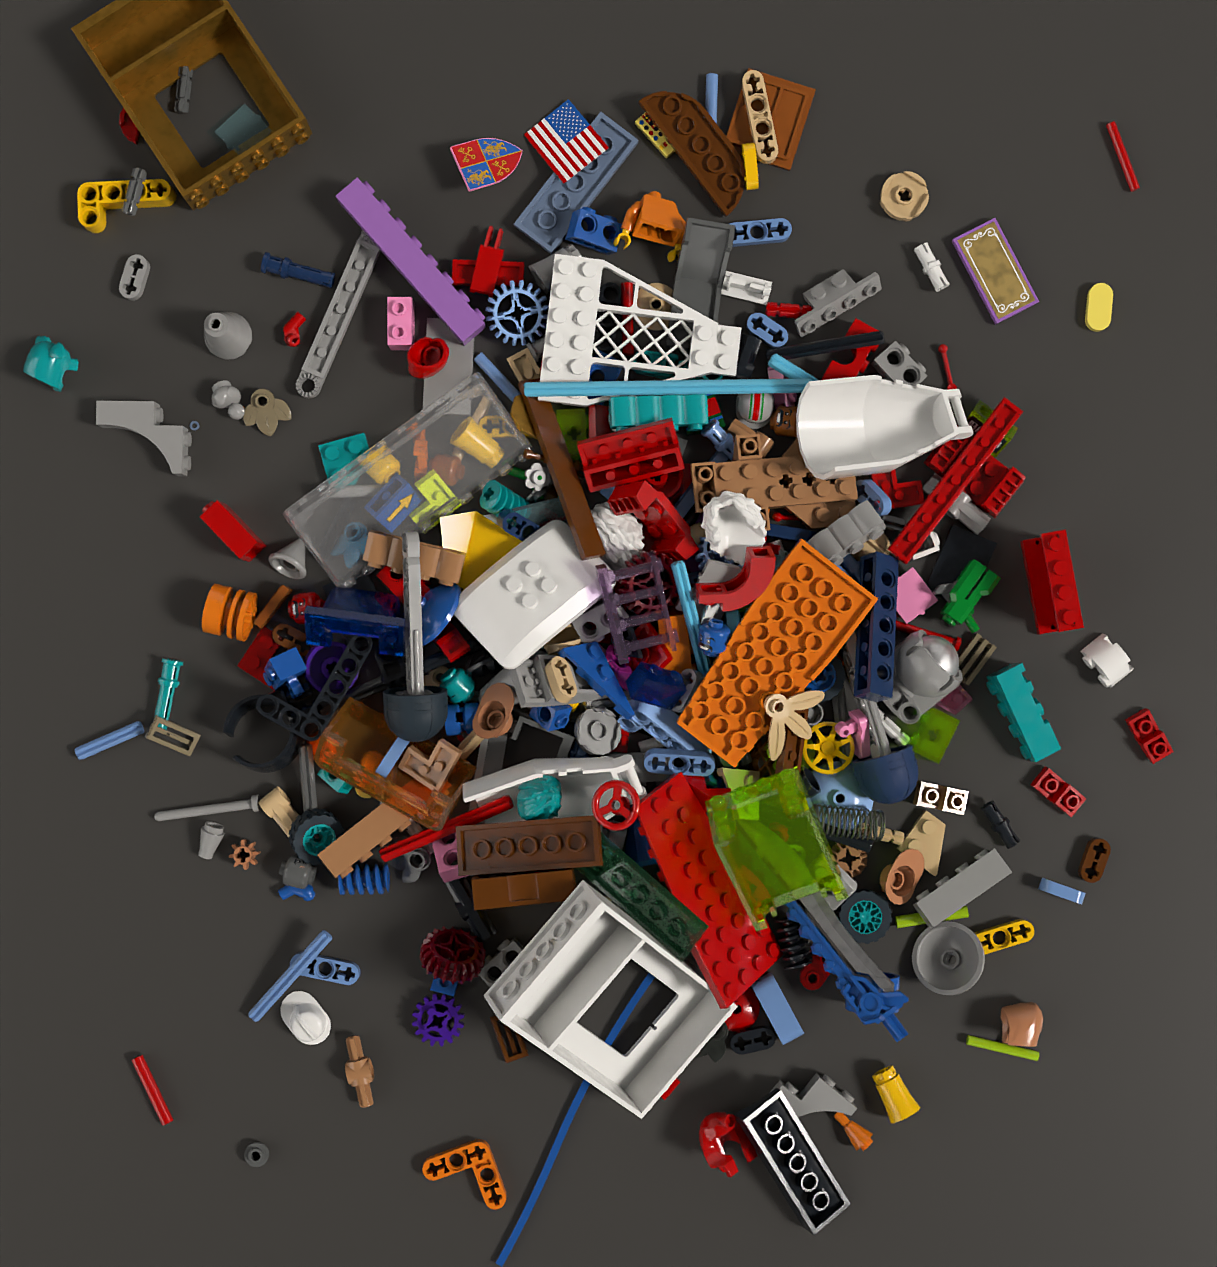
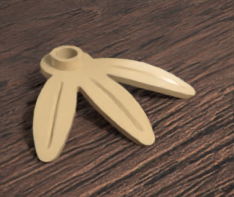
M805 691L787 699L785 696L775 693L765 699V712L768 716L772 717L768 735V751L772 761L779 758L784 746V724L803 739L809 740L812 737V731L807 721L794 711L808 709L820 703L825 696L823 691ZM779 702V707L775 710V705Z

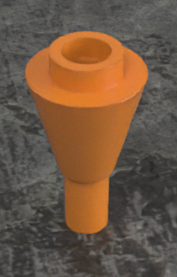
M836 1112L833 1117L844 1127V1131L856 1151L860 1148L864 1151L871 1145L873 1133L854 1121H850L844 1113Z

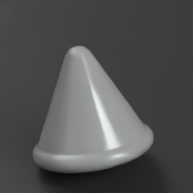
M299 538L279 551L270 554V565L286 577L292 579L304 578L306 576L304 539Z

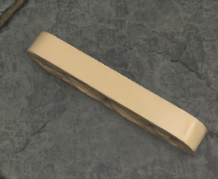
M750 70L743 76L742 91L753 143H755L757 159L763 164H770L776 160L778 145L762 74L759 71ZM749 78H753L754 81H758L756 83L755 88L756 93L753 95L752 85L747 84L749 82ZM754 100H760L764 104V109L754 111L751 108V103ZM759 123H765L769 127V132L761 135L756 131V126ZM768 140V150H773L770 157H767L764 153L761 154L764 150L763 141Z

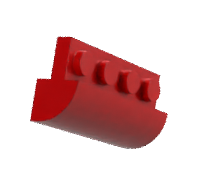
M672 417L577 441L590 493L685 469Z

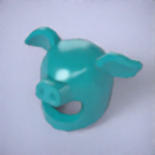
M39 335L35 339V345L27 355L23 372L53 387V390L61 392L64 386L62 378L65 371H77L78 359L71 358L70 353L64 348L62 343H52L49 337Z

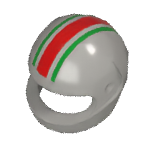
M773 393L738 394L736 399V415L738 420L750 429H758L765 426L770 421L772 411L774 410L775 398Z

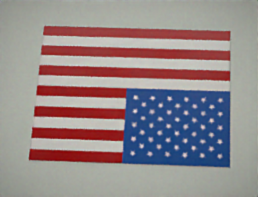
M569 99L524 134L563 183H566L609 148Z

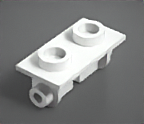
M726 271L721 294L766 305L770 296L772 282Z

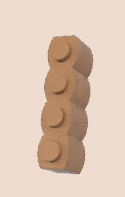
M370 530L362 560L368 561L367 565L370 567L382 568V565L392 567V572L403 574L402 537ZM420 542L421 579L429 580L430 577L439 579V583L446 586H453V583L458 584L466 553Z

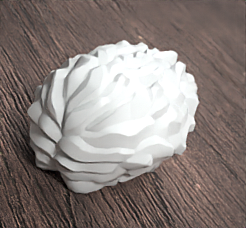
M724 491L720 497H713L704 506L701 528L705 529V541L710 543L711 550L720 554V557L725 556L727 561L733 560L735 563L743 566L745 563L746 547L763 546L766 542V520H763L760 513L761 507L754 503V499L746 498L741 493Z
M608 502L597 504L590 511L606 552L603 557L599 558L611 570H627L628 567L624 562L627 560L633 563L632 555L634 554L640 558V553L644 547L641 541L644 539L642 535L643 525L638 523V518L631 513L616 516Z

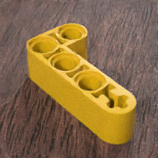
M147 179L145 182H142L144 193L140 198L139 204L136 203V206L138 208L168 207L174 204L177 195L167 181L163 179ZM130 180L86 182L80 185L77 192L79 222L92 233L102 232L107 223L106 210L122 209L123 203L127 201L125 196ZM120 191L118 198L112 200V193ZM91 192H96L95 198L88 201V195ZM96 215V221L93 224H88L89 218Z

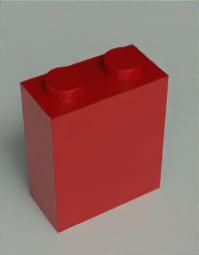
M216 500L215 502H209L202 509L204 513L200 518L239 559L251 562L267 546L227 504Z

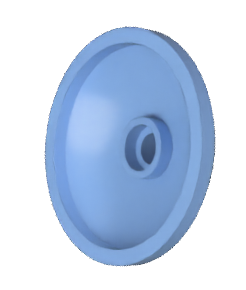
M833 761L834 769L842 765L840 761ZM828 763L818 766L820 769L829 770ZM849 764L844 770L835 774H822L815 770L812 771L821 792L809 800L804 798L802 806L807 816L811 804L872 810L873 800L861 791L855 778L852 764ZM838 794L844 796V800L840 803L836 801ZM833 814L831 816L830 825L833 824ZM838 814L836 817L835 827H838ZM843 815L841 819V829H843ZM854 815L851 823V831L854 830ZM849 816L847 817V821H846V830H847V831H848V827H849ZM858 816L856 828L858 827V825H859V823H860V822H859V816Z

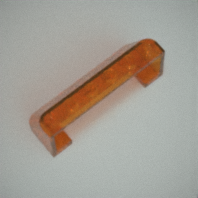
M349 697L320 737L314 756L316 764L321 769L434 831L442 830L463 794V784L471 781L477 767L459 758L442 791L439 792L436 789L432 791L398 768L406 750L412 745L429 757L431 756L436 744L425 740L422 742H409L386 778L382 777L375 771L398 736L388 727L384 714L378 713L364 703Z

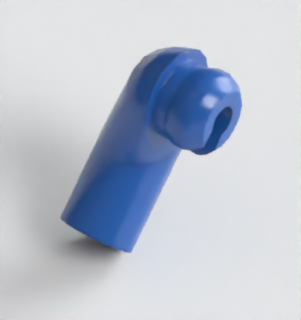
M287 885L278 889L279 895L283 900L294 894L302 897L305 901H311L315 897V892L311 885H308L305 889Z

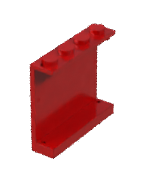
M1066 529L1040 534L1041 537L1020 541L1037 635L1084 628Z

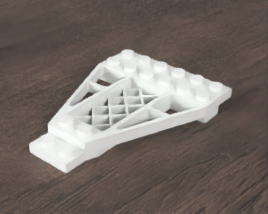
M555 254L540 382H589L592 365L624 368V381H628L630 369L675 374V377L666 380H688L709 374L735 377L741 328L718 325L717 322L605 260ZM603 269H607L635 284L633 305L631 307L606 305L599 302ZM639 288L682 310L683 313L638 308ZM597 311L606 312L597 319ZM613 313L630 316L620 323ZM610 315L617 326L606 333L599 322ZM637 316L654 319L644 326ZM634 318L641 329L630 336L623 325ZM661 319L678 322L668 329ZM658 321L665 332L654 339L647 328ZM685 322L693 323L692 331ZM682 324L689 335L678 342L671 331ZM597 326L604 336L594 343L595 327ZM620 328L628 339L617 347L609 336ZM644 331L652 342L641 350L633 339ZM668 334L676 345L665 353L657 342ZM691 338L688 355L681 345ZM607 339L615 350L606 357H603L596 346ZM631 342L639 353L630 360H627L620 349ZM655 345L662 356L654 363H651L644 352ZM679 348L686 359L675 366L668 355ZM593 350L599 356V358L592 357ZM617 352L623 361L609 358ZM641 355L647 364L633 361ZM664 358L670 364V366L656 365ZM686 362H688V368H687V369H686V368H680V367L683 366ZM587 396L538 397V401L587 407L609 401L610 397L620 396H602L595 399H588Z

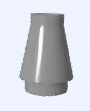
M211 821L205 822V825L201 827L198 856L204 859H212L225 834L223 832V825Z

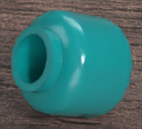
M452 667L440 677V687L447 689V697L452 703L461 701L466 703L474 696L472 691L475 688V681L465 674L463 668L455 669V667Z

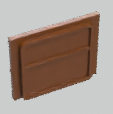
M760 72L764 78L778 145L776 160L769 165L790 171L816 89ZM749 78V82L747 84L752 85L753 95L756 93L755 88L756 83L758 81H754L753 78ZM742 89L726 136L740 156H742V144L753 143ZM754 100L751 103V108L754 111H761L764 109V104L760 100ZM759 123L756 126V131L764 135L769 132V127L765 123ZM768 140L763 141L764 150L761 154L764 153L767 157H770L773 150H768Z

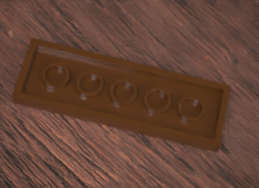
M594 815L456 826L458 876L603 866L601 828Z

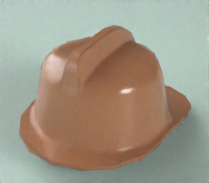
M496 683L485 691L472 722L473 730L480 738H498V736L504 735L511 728L513 723L511 712L515 698L510 686L505 683Z
M916 849L904 850L898 855L893 864L887 865L882 870L880 875L881 890L886 893L888 899L893 904L901 905L911 898L924 870L923 855Z

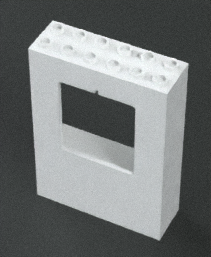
M584 880L581 881L484 994L486 1001L502 1023L641 1119L651 1110L662 1094L668 1090L674 1080L684 1071L686 1066L738 1007L735 1003H732L727 1009H720L699 969ZM632 959L675 991L676 996L654 1020V1028L649 1026L631 1049L623 1055L577 1021Z

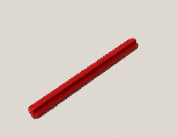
M505 795L385 846L379 850L380 857L384 862H387L455 833L456 826L474 825L510 810L514 807L513 800L509 795Z

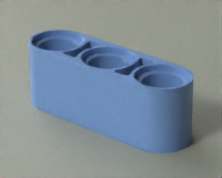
M772 972L758 978L751 986L782 1044L784 1045L803 1035L804 1032Z

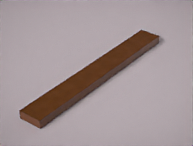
M540 378L521 380L518 386L581 560L603 557L606 554L551 402L538 401V397H526L524 395V383L540 382Z

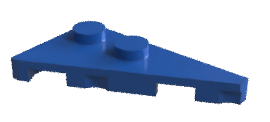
M595 641L565 647L558 652L560 657H567L577 667L575 672L580 677H583L601 697L606 695L616 704L613 709L626 720L631 719L635 715L599 643Z

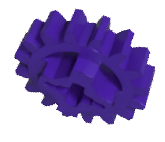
M435 992L431 1000L427 995L423 998L425 1004L418 1002L416 1007L420 1011L413 1012L412 1016L416 1017L417 1020L412 1022V1026L419 1027L415 1034L419 1035L422 1033L424 1035L422 1042L430 1039V1046H433L436 1041H439L442 1047L446 1039L450 1044L453 1042L452 1035L459 1037L460 1031L457 1028L464 1027L465 1023L459 1020L464 1018L465 1013L458 1012L462 1005L453 1004L455 1001L454 996L447 1000L446 994L438 998ZM437 1004L445 1005L447 1008L438 1007ZM427 1010L429 1017L423 1023V1013ZM435 1015L437 1017L445 1016L442 1024L439 1021L432 1023ZM454 1016V1026L450 1029L448 1021ZM432 1030L439 1032L440 1035L433 1034L429 1031Z

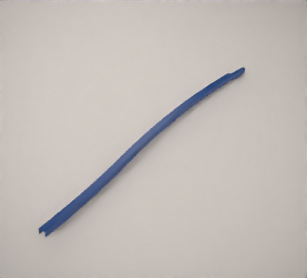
M648 973L606 1038L605 1042L608 1045L612 1046L628 1017L655 979V976L651 973ZM585 1079L566 1114L531 1196L496 1261V1264L501 1267L512 1251L538 1200L573 1118L590 1086V1083Z

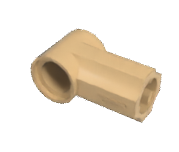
M277 786L259 800L258 803L262 810L270 818H273L285 834L290 837L289 830H291V824L299 814L291 806V801L286 793Z

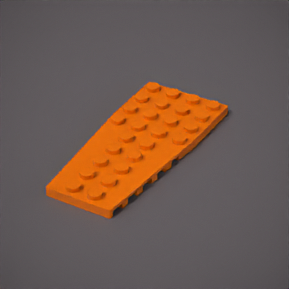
M799 539L774 572L766 590L751 603L730 636L725 651L718 655L676 723L731 766L736 767L745 754L753 749L754 744L762 735L769 731L772 717L768 716L765 712V699L775 693L781 694L787 699L795 694L804 692L806 686L811 681H814L836 656L877 602L878 598L803 539ZM779 702L775 705V710L779 707Z

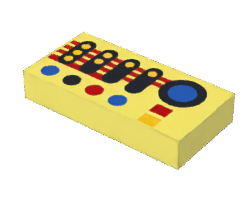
M646 113L635 121V125L666 159L675 152Z

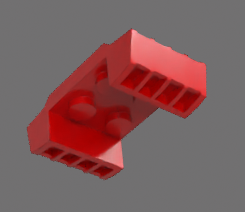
M972 436L964 439L950 440L936 447L923 463L942 478L969 443ZM990 455L963 492L971 498L975 506L981 508L995 519L1024 483L1026 477L1015 467L1007 468Z
M646 480L623 484L614 488L607 501L614 514L618 516L634 513L646 526L649 534L656 539L655 543L647 551L648 555L653 550L656 551L657 555L664 553L665 559L671 558L673 561L687 560L699 550L691 536V528L663 492L656 491Z

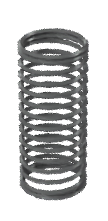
M811 804L809 807L807 830L810 835L818 833L820 836L823 832L824 836L828 834L830 837L832 835L837 837L839 834L840 838L844 835L845 838L849 836L852 839L855 836L856 839L860 837L861 840L864 838L869 840L871 838L872 841L879 842L883 839L886 818L882 810L875 811L872 809L870 811L869 809L864 810L862 808L859 810L858 808H843L841 806L838 808L831 805L827 807L825 804L823 806L821 804ZM822 813V826L819 832L820 816ZM827 814V828L825 832V819ZM833 814L832 831L830 834V821ZM838 814V828L835 834V823ZM842 815H843V831H842V834H841L840 827H841V819H842ZM854 815V830L851 836V823ZM849 816V827L846 836V821ZM858 816H859V822H860V823H859V833H858V836H857V835H856V826H857V820H858ZM870 816V832L867 838V824ZM879 816H880V819H881V828H880V834H879V837H878V834H877V831H878V819H879ZM865 817V829L862 837V822Z

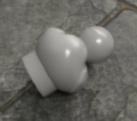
M227 380L214 384L211 397L212 405L221 409L229 408L228 414L232 419H241L245 414V407L239 404L241 399L239 390L231 386V383Z

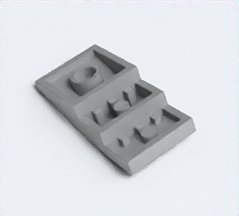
M537 655L533 660L527 659L517 668L509 669L521 707L568 705L608 698L606 695L601 697L583 677H580L575 672L577 667L567 657L564 659L571 668L577 687V694L568 703H560L554 698L545 673L546 664L559 655Z

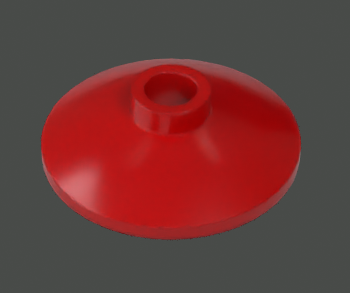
M750 987L734 1002L741 1007V1010L738 1013L733 1012L725 1021L729 1031L746 1030L758 1018L760 1011L759 1000Z

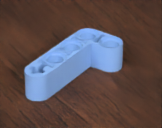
M641 693L629 700L635 713L631 719L626 720L620 715L617 720L624 731L633 733L643 728L668 749L712 752V750L676 723L679 716L649 693ZM690 759L691 767H693V759ZM702 760V763H701V767H702V768H704V766H705V764H706V762H707L706 760Z

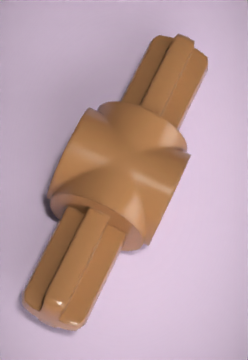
M353 1035L346 1038L350 1060L345 1063V1072L348 1084L356 1087L359 1106L365 1108L374 1103L370 1082L374 1080V1070L371 1059L363 1054L360 1036Z

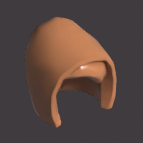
M1033 1002L1002 1007L1000 1016L1003 1023L1002 1043H1008V1045L1037 1046L1043 1026V1015L1038 1005Z

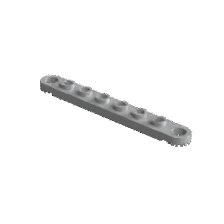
M363 230L297 379L296 390L304 398L311 399L319 394L381 252ZM304 381H314L315 388L312 392L308 393L302 390Z

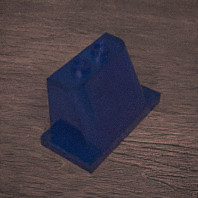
M333 588L322 608L306 606L305 608L306 644L331 647L333 641L332 632L379 638V654L404 657L405 618H400L401 601L397 596L389 593L358 590L355 588Z

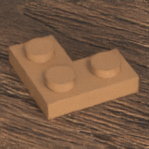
M443 738L438 741L430 757L412 745L406 750L398 768L438 794L442 791L463 751Z

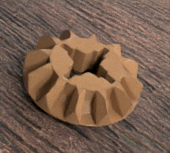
M836 843L830 850V857L851 878L860 875L867 866L868 856L864 851L840 843ZM847 848L851 856L858 857L851 861L850 869L846 862L838 861L846 857Z

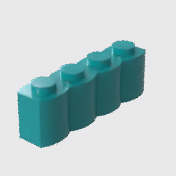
M706 394L610 397L609 399L610 429H616V431L671 417L675 431H679V427H688V431H701L703 426L708 425Z

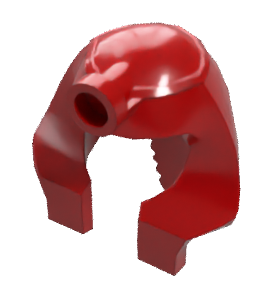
M714 1112L707 1115L700 1123V1146L711 1168L719 1167L720 1171L726 1172L727 1177H732L738 1172V1168L733 1157L725 1155L724 1142L731 1140L741 1144L747 1162L754 1160L757 1157V1153L733 1114Z

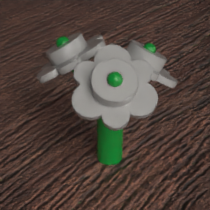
M533 463L530 469L527 470L511 465L507 468L508 475L524 480L526 487L533 490L526 498L527 502H532L533 500L537 502L543 499L547 494L545 490L549 487L548 484H553L547 465L542 467L540 463Z

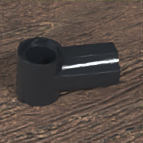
M742 334L739 344L736 376H726L725 378L730 380L751 379L755 367L753 364L762 340L751 335Z

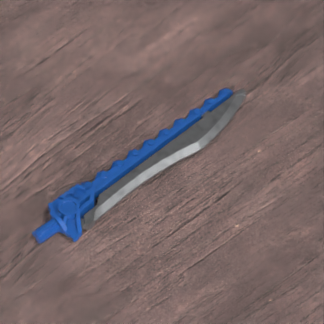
M736 819L758 848L753 846L738 825L730 822L726 828L727 835L739 838V852L752 856L750 861L751 868L764 873L762 878L764 886L776 890L774 895L775 902L788 907L786 912L788 920L800 923L801 926L798 929L800 937L813 941L811 946L812 954L824 957V970L838 976L837 981H835L837 989L841 990V994L864 1025L882 1022L896 1042L907 1036L908 1032L894 1012L903 1007L904 1003L909 1001V997L901 991H894V983L880 970L841 924L819 890L804 860L780 836L758 820ZM764 855L770 861L773 867L777 870V872L781 875V877L785 880V882L792 889V891L796 894V896L800 899V901L804 904V906L811 913V915L815 918V920L819 923V925L830 937V939L834 942V944L838 947V949L849 961V963L853 966L856 972L869 974L870 977L860 974H854L851 968L847 965V963L843 960V958L839 955L836 949L824 936L821 930L817 927V925L805 912L802 906L790 893L787 887L775 874L772 868L764 860Z

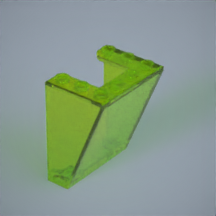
M797 766L784 769L780 773L767 778H761L754 783L737 787L733 791L716 795L710 800L705 801L714 847L756 932L768 928L765 921L767 913L771 912L773 917L777 916L776 907L820 891L823 898L828 897L827 891H832L837 902L849 898L845 882Z

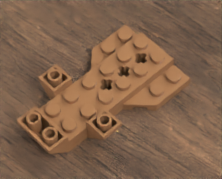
M760 434L736 435L732 462L690 464L696 513H704V506L713 497H720L724 491L741 493L746 498L754 499V503L761 507L760 513L763 520H766V531L771 530L768 509L784 508L801 520L802 524L808 529L828 528L837 519L848 514L856 507L855 500L858 499L855 476L833 479L834 481L831 484L830 480L826 481L813 476L802 458L797 437L780 458L761 459ZM808 476V478H810L811 483H809L808 486L807 482L803 483L802 478ZM783 478L788 482L785 488L779 483V480Z

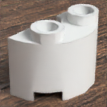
M1102 633L1080 651L1084 655L1082 659L1085 664L1091 669L1095 667L1100 673L1098 679L1106 688L1108 686L1110 688L1113 687L1134 669L1128 664L1131 660L1117 643L1112 644L1106 634Z

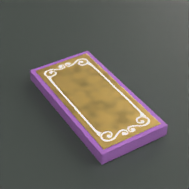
M996 218L952 240L995 325L1039 302Z

